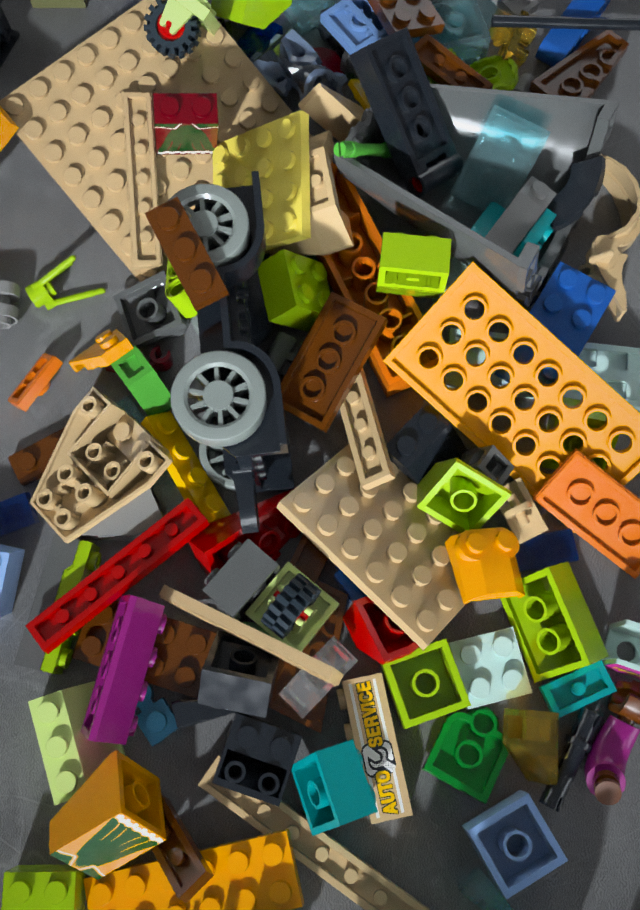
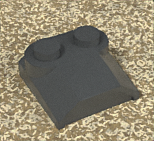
M165 270L113 296L117 303L128 340L133 347L136 345L137 348H141L167 336L171 338L180 337L189 327V318L183 317L165 296L167 273Z

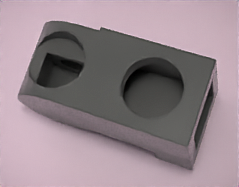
M494 445L465 451L460 459L500 485L504 484L514 469L511 462Z

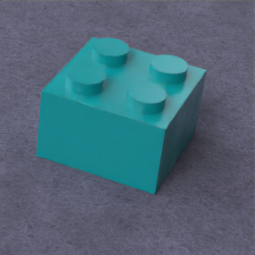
M353 739L316 751L293 764L291 771L312 836L378 812L375 804L376 795L374 789L367 781L363 770V758L360 751L355 747Z

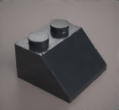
M427 403L386 444L391 462L417 485L436 463L453 458L461 459L462 454L468 451L452 425Z
M218 630L202 667L197 704L266 718L273 695L280 659L227 632Z

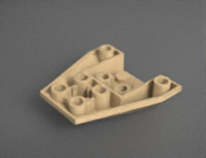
M330 130L309 138L311 238L267 250L265 254L270 253V255H274L280 250L286 249L299 255H329L354 246L349 217L339 207L331 167L334 142Z
M93 386L73 410L29 503L61 539L69 544L150 489L170 466L173 459L170 451L132 415Z

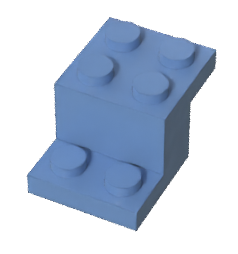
M341 0L320 14L322 25L349 55L388 36L367 0ZM420 37L412 38L413 43L420 40Z

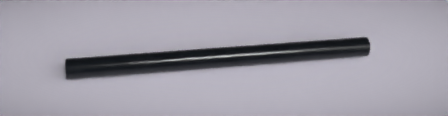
M492 15L491 27L640 31V18Z

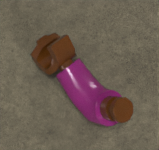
M617 680L615 684L617 691L610 694L608 709L618 714V717L609 715L597 734L584 765L588 789L599 802L605 805H614L621 799L626 786L625 770L627 761L640 733V729L634 726L635 723L640 725V683L635 680L632 682Z

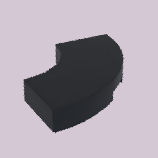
M603 156L572 164L571 175L566 186L547 206L550 211L556 214V217L550 224V227L554 229L553 232L559 231L579 219L594 196L597 197L605 176L606 159Z

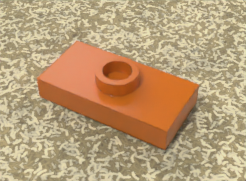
M46 353L42 354L10 395L8 402L26 412L36 398L42 396L51 385L50 380L62 366L63 362L56 356Z

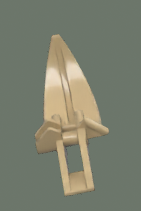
M604 155L606 168L603 185L611 194L619 211L622 228L608 235L597 236L586 253V264L579 266L578 271L616 290L607 309L614 321L619 322L627 311V293L622 281V269L628 255L622 253L631 247L640 233V188L638 181L626 166Z

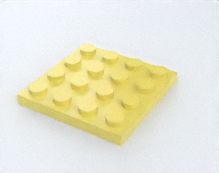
M299 110L218 143L212 155L214 185L224 188L253 185L251 172H259L266 234L265 251L311 238L309 114Z

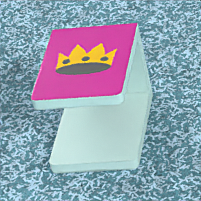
M625 619L609 624L604 643L609 656L602 659L605 668L640 680V623ZM621 642L630 643L635 650L634 658L629 662L620 659L617 655V646Z

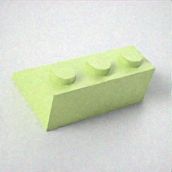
M95 681L59 690L28 701L54 805L68 801L112 752L118 750L125 755L122 744L90 741L81 733Z

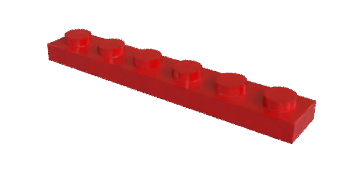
M187 497L26 624V628L41 649L47 654L51 653L208 527L210 523Z

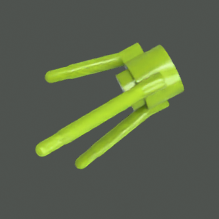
M74 255L61 262L41 279L25 287L34 305L37 308L45 305L48 311L58 305L103 294L106 290L105 288H98L58 299L53 298V296L57 295V291L51 281L73 265V262L76 260Z

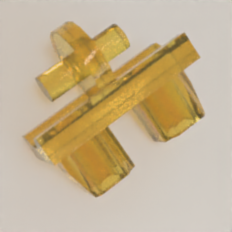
M522 9L519 15L529 16V13ZM490 27L488 33L490 39L493 40V45L500 47L497 56H502V60L507 61L508 58L513 59L519 68L526 61L529 51L519 46L518 43L528 47L535 38L537 29Z

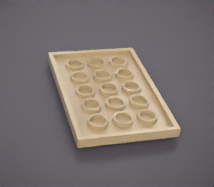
M348 444L280 500L276 508L424 650L466 605L463 604L445 546L446 540L450 536L459 534V532L417 507V484L400 471L393 462L391 464L395 479L370 490L362 488L351 448Z

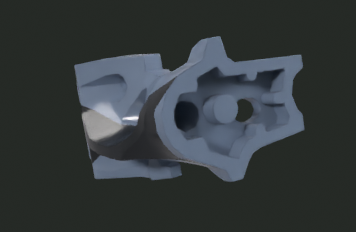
M289 29L283 35L277 33L270 40V47L265 52H256L250 57V61L277 94L286 97L293 87L299 92L301 101L318 83L343 96L342 86L348 80L346 75L333 72L320 65L322 61L319 55L294 29Z

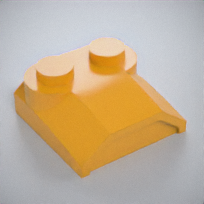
M503 527L470 529L450 536L446 540L445 546L463 604L471 601L508 597L522 598L525 596L515 556L519 551V541L512 531Z

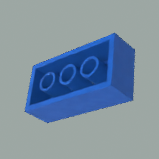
M560 261L530 313L579 357L616 290ZM520 345L514 350L513 356L519 362H527L533 356V349L528 345ZM545 367L539 372L538 379L543 384H552L557 379L558 373L552 367ZM497 369L495 371V376L509 382L510 375L506 370Z

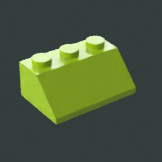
M568 561L523 577L522 583L525 596L522 598H500L509 622L514 628L518 644L534 683L591 665L609 656Z

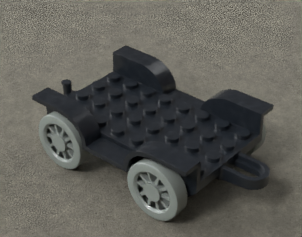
M258 171L251 172L253 185L224 188L214 184H196L178 191L169 199L178 197L229 293V295L198 310L197 315L190 318L194 330L199 335L201 354L188 361L177 373L171 388V407L183 431L200 443V462L210 480L225 490L236 492L243 534L259 532L257 492L295 489L291 448L285 424L280 378L272 360L264 351L258 348L269 337L275 324L268 320L258 274V268L261 263L270 257V253L265 254L266 234ZM195 378L203 386L204 390L190 388ZM188 398L202 401L189 406ZM205 411L201 420L195 416ZM215 451L223 452L222 455L215 457ZM224 463L223 471H221L218 467V465Z

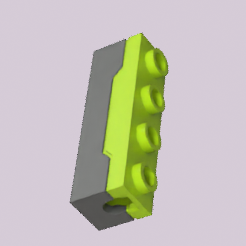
M58 534L54 535L27 624L99 568L102 554L99 553L100 547L92 542L81 541L80 539H75L68 544ZM25 627L14 664L62 675L63 670L69 667L72 660L73 650L70 647L73 637L79 634L81 628L51 653L47 654Z

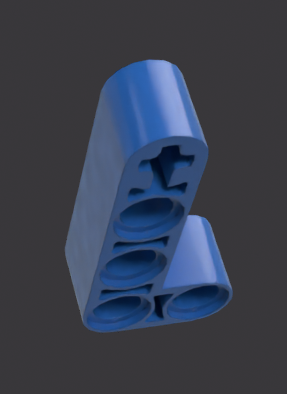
M572 0L561 16L600 17L611 0ZM551 29L540 44L535 58L553 67L576 51L590 30Z

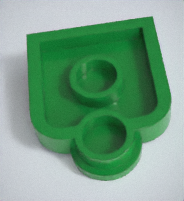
M479 706L471 709L468 713L457 712L447 717L425 760L422 770L480 803L486 804L509 753L508 741L498 731L499 722L496 714L487 707Z

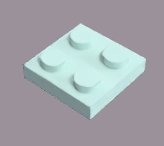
M513 627L448 643L471 706L465 707L466 709L532 693Z

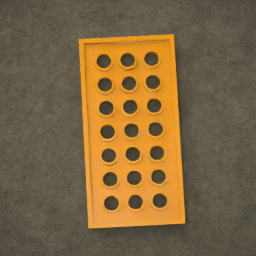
M474 261L383 360L385 364L476 446L494 445L514 466L510 476L514 480L521 477L532 496L552 475L543 473L540 470V464L545 459H554L560 466L572 452L563 447L564 440L571 435H576L582 439L579 451L590 459L596 457L603 458L606 461L604 470L624 486L640 472V412ZM470 300H479L484 305V313L479 318H470L466 315L465 305ZM496 322H502L509 328L508 336L503 340H494L489 334L490 327ZM447 325L457 326L461 330V338L454 343L445 341L442 336L444 327ZM520 345H528L533 349V356L527 362H519L513 356L514 350ZM479 347L484 350L486 358L481 364L474 365L467 360L466 353L470 348ZM431 349L438 354L439 361L436 365L428 367L422 364L420 354L424 350ZM545 367H552L558 373L557 379L552 384H543L538 379L539 372ZM497 369L506 370L510 375L509 382L504 386H496L491 382V374ZM456 371L461 374L463 383L457 388H450L445 384L444 376L448 372ZM575 389L581 392L582 399L576 406H567L563 403V395L568 390ZM522 391L530 392L534 396V402L530 407L521 408L515 403L516 395ZM474 393H480L486 397L487 404L484 408L475 410L469 406L468 398ZM593 412H602L606 415V422L599 428H592L587 424L589 415ZM547 413L554 414L558 418V424L550 430L543 429L539 425L540 418ZM498 415H505L511 420V425L505 431H498L493 428L492 420ZM618 434H626L630 437L629 446L623 450H616L611 445L613 438ZM522 437H530L534 440L535 446L530 452L523 453L516 448V442Z

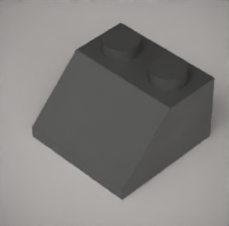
M247 539L243 544L241 542L237 543L227 555L229 560L221 569L217 567L207 576L204 581L206 586L202 589L228 614L240 622H243L248 617L245 612L281 570L279 564L250 539Z

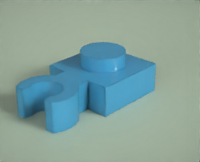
M148 683L143 702L138 701L137 707L142 711L137 716L138 726L153 747L179 729V727L177 728L174 712L165 698H161L157 702L154 701V689Z

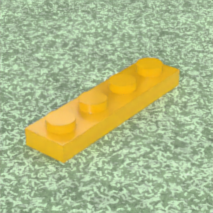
M171 411L146 416L141 425L170 451L173 462L167 470L184 500L188 497L210 524L231 515Z

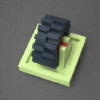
M156 0L158 5L154 7L151 4L148 8L151 11L150 15L145 14L144 17L147 21V25L144 24L147 40L160 54L168 56L170 59H175L176 56L182 59L185 58V53L190 55L194 52L192 48L199 45L197 39L201 37L202 33L199 27L202 26L215 35L221 26L215 18L217 13L211 8L212 5L207 0Z
M287 562L245 614L273 638L302 652L340 604L290 562Z

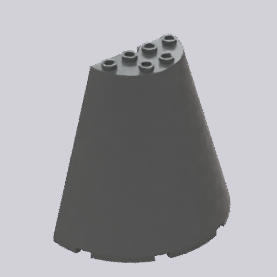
M430 84L455 149L463 160V170L460 174L420 198L408 191L406 179L401 180L392 158H383L381 156L343 158V156L338 157L333 154V163L336 164L339 173L423 235L452 239V256L467 267L474 261L521 305L530 307L538 299L537 292L543 291L560 263L569 244L568 239L571 229H576L579 219L569 226L551 233L543 245L538 242L542 246L541 249L539 245L527 242L519 257L514 256L474 232L471 228L491 202H496L507 209L531 176L545 183L557 195L566 186L570 178L572 164L604 156L601 151L604 143L610 137L620 102L606 99ZM371 106L363 112L361 122L359 121L355 127L350 129L345 141L377 144L385 142Z

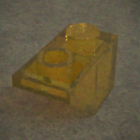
M504 708L503 744L527 781L557 785L559 713Z

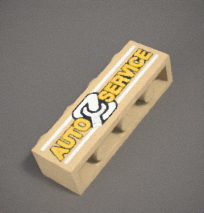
M382 673L341 681L342 689H337L336 691L340 710L347 709L350 723L343 724L346 740L353 739L355 747L360 751L363 758L365 776L376 795L375 804L378 812L369 815L371 824L412 816L413 812Z

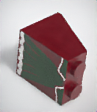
M153 93L157 155L213 154L214 149L217 147L219 125L217 93Z

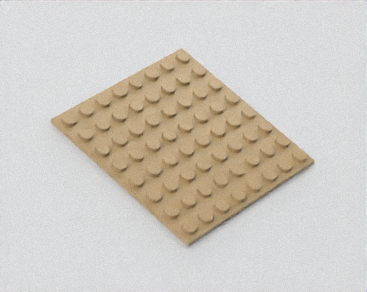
M156 0L140 1L0 100V106L19 127L15 132L139 282L163 270L167 272L168 257L162 248V269L132 270L121 91L152 92L159 205L167 202L175 193L188 186L213 184V154L157 155L153 93H217L219 122L217 144L293 113L222 25L215 35L211 34L204 27H199L202 32L201 37L197 39L199 45L197 47L193 46L192 50L194 52L190 55L185 53V58L180 59L176 56L175 59H170L168 56L160 54L147 40V32L144 31V24L147 25V21L144 19L145 14L150 15L151 11L148 8L151 4L154 7L158 5Z

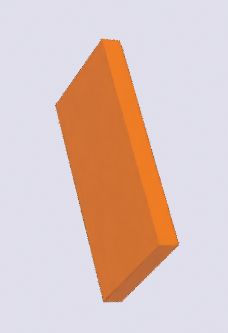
M575 448L532 496L533 500L632 578L636 579L640 575V498Z

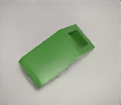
M136 345L131 351L110 364L148 416L168 412L172 409L170 392Z

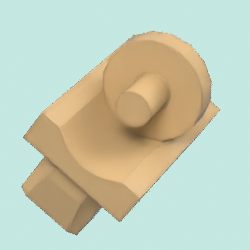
M519 477L505 485L504 487L510 490L512 495L504 502L500 510L511 531L516 535L519 545L548 531L549 528L522 478Z

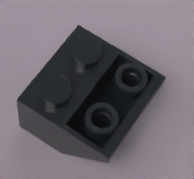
M235 712L212 783L279 807L302 735L252 716Z

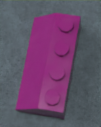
M134 595L120 596L81 728V733L87 740L126 745L128 736L133 737L138 724V716L134 715L138 701L143 702L148 688V681H144L148 667H153L157 657L158 648L154 647L157 633L162 634L167 621V614H163L164 605Z

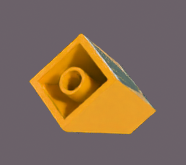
M118 750L112 752L50 820V855L98 880L167 840L160 778Z

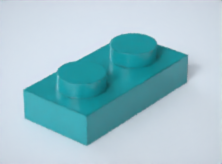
M602 660L576 669L538 687L553 719L565 716L617 691Z

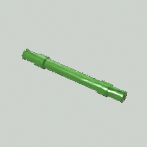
M342 141L340 143L337 142L333 148L334 154L338 157L343 156V158H356L358 156L392 158L386 142L377 144Z

